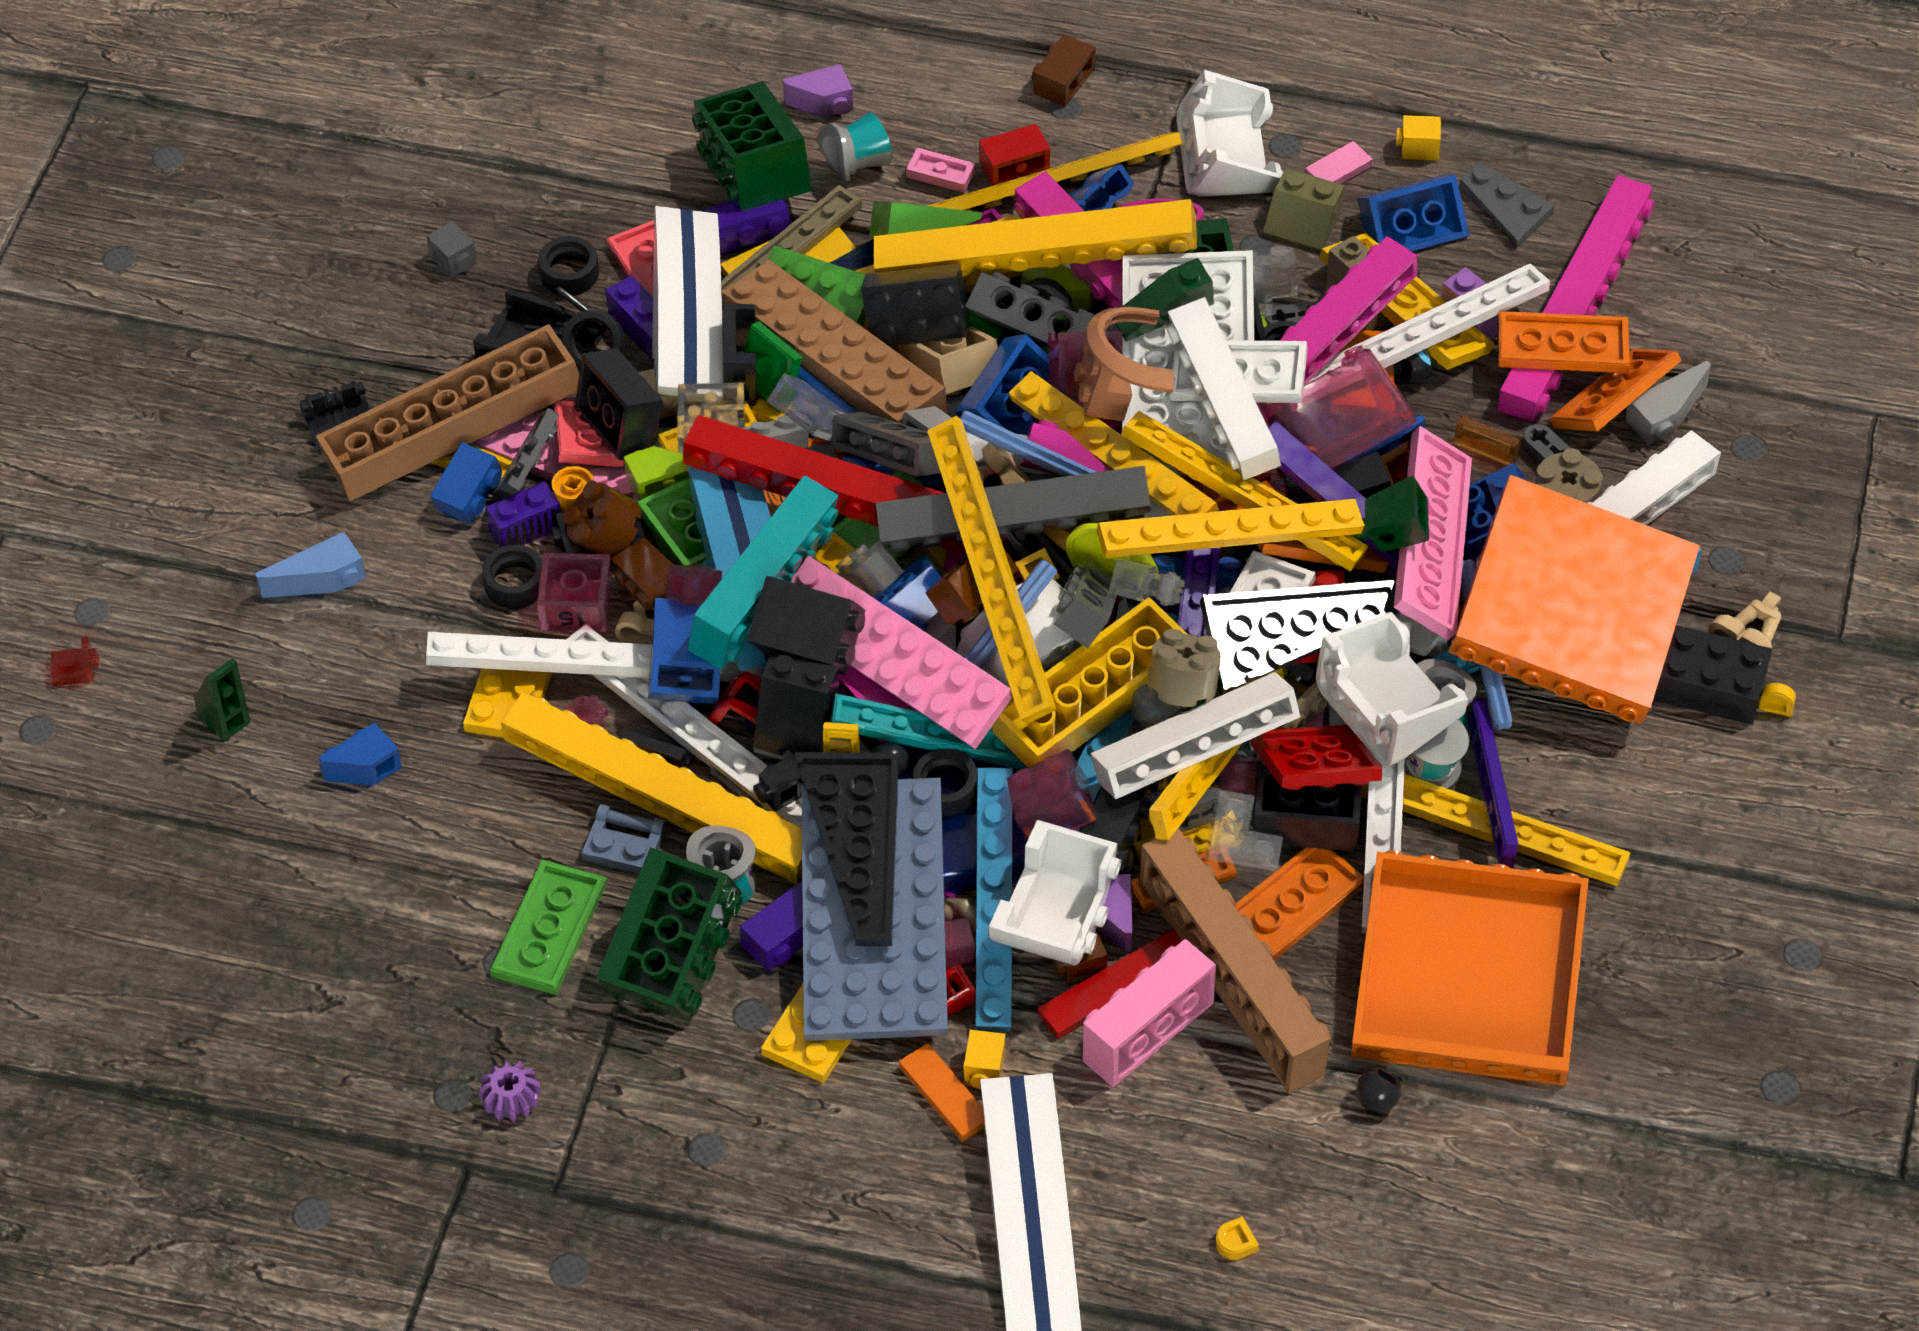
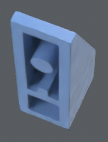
M345 532L255 573L259 594L262 598L334 593L354 586L359 581L366 579L362 557Z

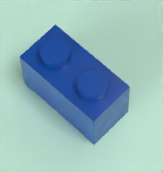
M462 442L430 495L436 509L471 525L476 515L478 516L482 513L486 504V498L492 488H496L500 483L503 470L496 456Z

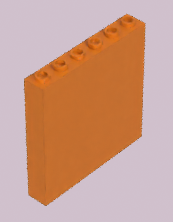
M1510 475L1502 490L1457 624V630L1448 652L1457 655L1464 661H1473L1489 667L1496 673L1507 674L1521 679L1528 685L1539 686L1553 691L1560 697L1571 698L1585 703L1592 709L1612 713L1624 721L1642 724L1654 699L1700 545Z
M1394 850L1377 852L1351 1058L1566 1086L1589 878H1582L1574 873L1550 874L1536 868L1526 870L1511 869L1503 864L1479 865L1465 859L1448 861L1440 860L1432 855L1409 856Z

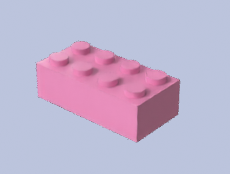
M1186 939L1176 947H1169L1157 963L1150 968L1145 967L1136 976L1135 981L1125 989H1118L1111 996L1109 1002L1100 1010L1095 1009L1087 1015L1083 1022V1062L1112 1088L1214 1004L1216 964Z

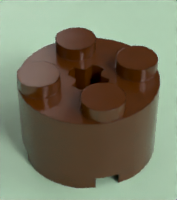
M591 480L586 483L573 505L566 508L562 520L567 524V534L572 542L604 559H608L607 556H616L628 548L634 540L638 531L634 524L636 517L641 519V509L634 499L604 483H597Z

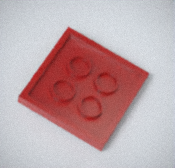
M1348 725L1275 729L1250 739V744L1282 788L1299 790L1303 786L1316 785L1331 788L1336 786V784L1352 783L1354 785H1366L1372 781H1382L1383 768Z

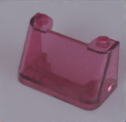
M1362 345L1346 350L1344 352L1345 357L1340 360L1341 366L1305 384L1303 387L1302 403H1258L1268 428L1277 421L1331 469L1417 422L1411 405L1371 349H1363Z

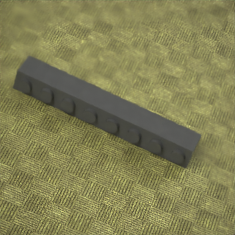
M1145 466L984 488L1000 538L1010 536V531L1023 530L1025 534H1035L1043 532L1044 527L1057 525V529H1071L1077 527V522L1111 521V518L1124 516L1125 520L1141 519L1145 517L1144 513L1152 512ZM947 493L876 503L880 543L884 549L889 548L890 552L907 551L910 549L909 545L923 544V547L926 548L938 547L943 545V541L956 539L957 543H963Z

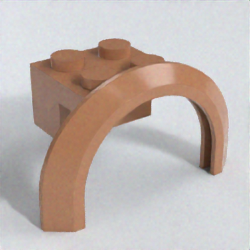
M1115 307L1099 312L1090 320L1083 345L1084 356L1082 362L1076 364L1074 371V380L1079 384L1078 398L1080 402H1083L1085 416L1124 421L1133 396L1130 384L1146 389L1173 393V370L1151 367L1135 362L1118 352L1105 336L1108 326L1119 322H1139L1156 325V317L1160 315L1158 310L1137 307Z

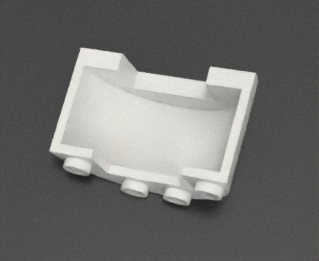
M1054 580L1049 582L1025 613L1043 669L1059 663L1082 646L1081 643L1054 625L1058 612L1054 609L1060 602L1058 599L1064 591ZM1022 583L1016 586L1017 590L1022 585ZM985 609L972 623L964 627L960 633L961 640L956 653L962 657L967 655L990 625ZM997 649L982 667V670L1010 688Z
M1037 820L1025 845V868L1010 901L1001 900L989 925L990 939L997 943L1074 966L1081 961L1085 953L1092 954L1097 939V934H1095L1097 926L1103 927L1107 919L1109 908L1104 905L1111 879L1115 880L1121 866V859L1116 858L1117 843Z

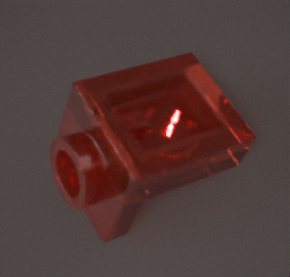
M81 637L82 648L51 651V680L53 686L94 682V668H99V654L97 648H91L89 637Z

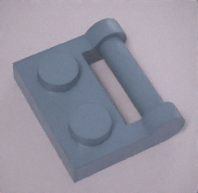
M600 804L594 824L581 852L582 861L639 874L650 847L659 850L667 830V820L657 817L655 820L634 816L614 811L611 806ZM610 823L651 834L649 839L609 830L607 826Z

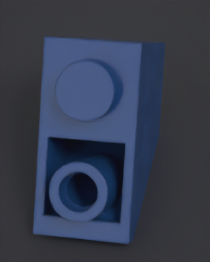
M376 723L371 724L365 729L358 730L352 737L337 746L329 748L323 755L318 757L322 778L326 782L374 786L402 768L398 747Z

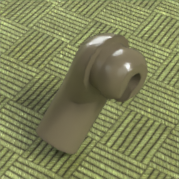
M948 898L944 900L945 922L949 923L953 918L964 919L976 933V906L968 899Z

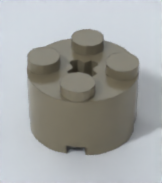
M1568 448L1561 453L1547 457L1540 463L1536 472L1535 484L1587 503L1594 502L1600 497L1603 475L1599 467L1591 459L1582 455L1577 449Z
M1176 629L1164 631L1163 637L1155 641L1152 647L1147 687L1150 692L1153 688L1158 692V699L1175 706H1196L1197 700L1205 698L1206 703L1211 701L1216 695L1222 657L1217 647L1218 641L1211 636L1198 637L1183 634Z

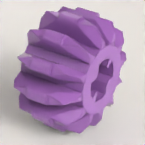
M505 1059L502 1068L491 1065L490 1074L482 1075V1086L479 1090L480 1100H482L487 1114L495 1113L498 1121L502 1120L505 1116H509L510 1120L514 1123L516 1115L522 1114L528 1117L530 1113L529 1108L537 1107L539 1102L538 1095L541 1092L540 1082L537 1081L533 1069H525L521 1061L514 1066H510L509 1062Z

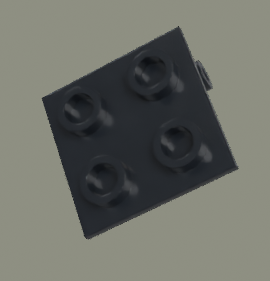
M354 380L349 384L340 386L341 391H338V388L335 386L333 387L332 394H329L328 390L325 389L323 390L324 396L320 392L311 396L306 395L305 399L300 401L299 407L318 451H321L316 435L371 410L364 395L366 392L362 382L356 383Z

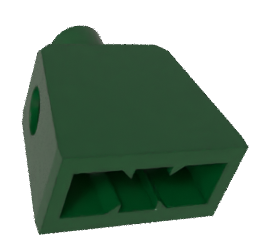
M1414 475L1369 496L1365 500V518L1362 519L1364 529L1361 534L1352 535L1359 541L1371 538L1378 551L1381 552L1429 541L1428 498Z

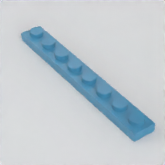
M978 768L975 1030L986 1032H1011L1012 947L992 941L989 936V925L1000 901L1005 900L1009 902L1012 896V768Z

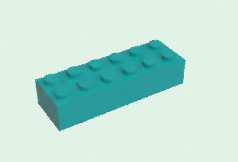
M805 475L802 477L694 614L688 651L721 671L729 661L734 663L739 658L744 649L743 643L747 640L766 576L791 582L793 576L808 555L815 559L816 550L820 544L823 546L828 544L835 531L832 528V524L839 513L836 509L837 494Z

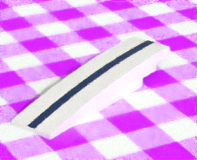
M655 206L652 359H654L657 394L721 401L722 294L717 213Z
M1053 1073L980 1079L989 1182L1006 1331H1082Z

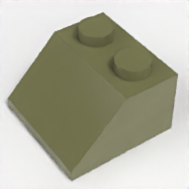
M1285 168L1274 190L1262 236L1321 253L1343 211L1345 185Z

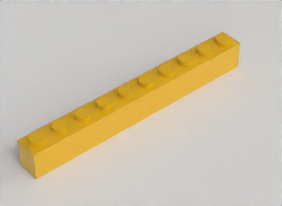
M1191 199L874 236L875 273L961 263L964 277L978 275L981 272L992 275L993 271L1013 270L1021 272L1029 268H1054L1064 264H1088L1091 261L1107 259L1116 261L1122 259L1123 255L1183 253L1187 250L1197 249L1196 214Z
M522 692L501 721L505 741L691 833L707 826H726L747 834L755 844L754 864L796 885L801 881L802 825L796 826L786 821L779 813L775 811L768 812L756 806L750 799L744 796L737 797L727 792L716 782L704 781L696 777L691 770L685 767L678 768L668 763L659 754H649L639 749L632 741L625 738L619 739L609 734L603 727L597 724L590 725L580 720L571 711H562L553 707L540 696L533 697Z

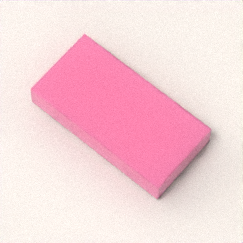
M1352 141L1306 167L1305 174L1342 184L1372 167L1373 159Z

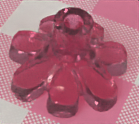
M595 695L589 698L587 696H580L574 700V705H566L564 710L573 712L580 720L590 725L597 724L601 727L605 726L602 718L609 714L606 706L600 705L601 701Z

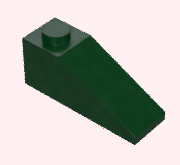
M1199 258L1168 270L1122 306L1158 310L1160 313L1159 317H1156V325L1139 322L1115 323L1125 342L1169 324L1168 311L1203 297L1206 298L1209 306L1214 305L1213 281Z
M232 658L204 679L194 698L199 720L224 742L251 723L238 664Z

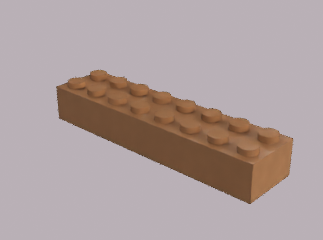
M767 260L722 291L723 304H754L755 323L761 322L803 357L801 365L860 412L864 411L901 424L904 411L936 406L947 414L946 387L771 260Z
M550 324L318 434L316 438L327 465L349 501H352L458 450L462 442L470 444L576 393L579 381L578 369L575 361Z
M1178 828L1169 840L1155 838L1143 844L1141 850L1140 885L1149 898H1152L1154 905L1171 929L1176 931L1181 940L1186 939L1216 964L1215 991L1287 1093L1290 1094L1325 1076L1329 1043L1331 1041L1328 1028L1323 1022L1318 1023L1315 1019L1308 1000L1303 995L1297 994L1292 987V981L1284 968L1279 969L1273 960L1269 946L1264 941L1260 942L1256 937L1251 921L1246 915L1241 916L1235 907L1231 893L1227 889L1223 890L1216 881L1213 868L1208 863L1204 864L1198 856L1196 845L1189 837L1185 838Z

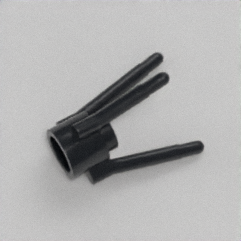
M557 288V292L581 312L591 310L563 288ZM565 309V316L571 319L575 313ZM595 321L584 323L578 329L575 341L584 346L588 341L596 345L601 341L607 327ZM525 324L523 328L533 332L541 328V326ZM553 329L558 338H562V331Z

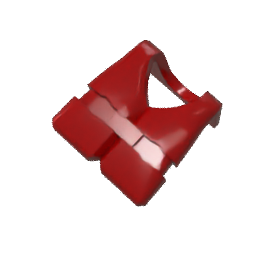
M748 671L734 676L718 698L708 720L717 726L731 708L756 724L758 707L734 698L745 681L756 691L760 692L761 679Z

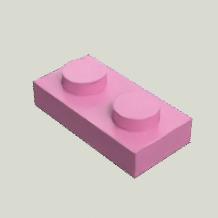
M921 148L916 149L906 168L907 178L965 193L975 173V163Z

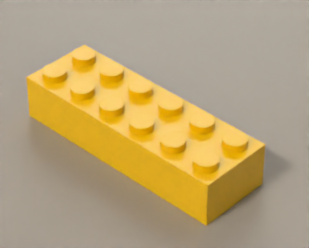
M1148 597L1101 631L1088 648L1082 645L1045 672L1056 707L1055 711L1025 724L1020 720L1012 697L993 724V733L1039 777L1141 702L1146 695L1153 693L1155 690L1152 688L1150 692L1147 687L1153 644L1163 637V632L1168 629H1176L1183 634L1187 633Z

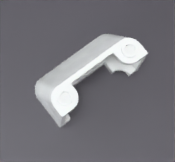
M1207 70L1201 73L1181 101L1177 111V127L1182 141L1180 149L1187 193L1198 197L1271 193L1275 190L1283 171L1277 162L1270 161L1266 165L1260 129L1262 124L1271 117L1273 111L1269 89Z
M1392 612L1323 636L1316 671L1317 685L1323 697L1375 758L1386 767L1402 761L1465 714L1468 704V698L1462 689L1454 684H1448L1439 691L1407 654L1408 642L1410 640L1409 630Z

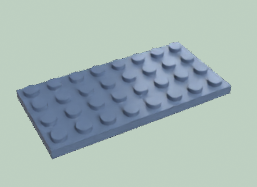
M941 778L898 780L892 946H856L804 785L801 784L805 1041L948 1035Z

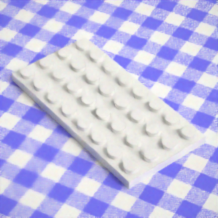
M1253 250L1123 255V305L1168 270L1199 258L1213 281L1214 305L1209 307L1225 340L1254 341ZM1171 323L1127 342L1123 338V355L1143 365L1172 370L1175 344H1172L1166 326L1171 325ZM1130 384L1133 396L1124 421H1122V430L1125 424L1139 410L1229 463L1226 456V451L1229 450L1227 444L1220 445L1213 427L1217 423L1214 418H1207L1202 402L1170 401L1169 392L1146 389ZM1139 447L1140 449H1142L1147 454L1155 458L1157 461L1162 463L1164 466L1169 468L1177 475H1187L1184 472L1173 467L1172 465L1162 462L1160 458H1158L1157 456Z

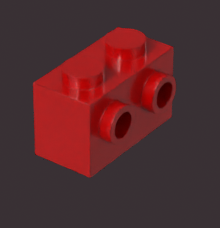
M1032 124L979 140V163L993 186L1049 169L1050 147L1038 125Z

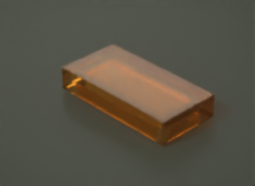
M1461 415L1456 423L1454 444L1508 466L1512 463L1516 464L1518 460L1520 439Z

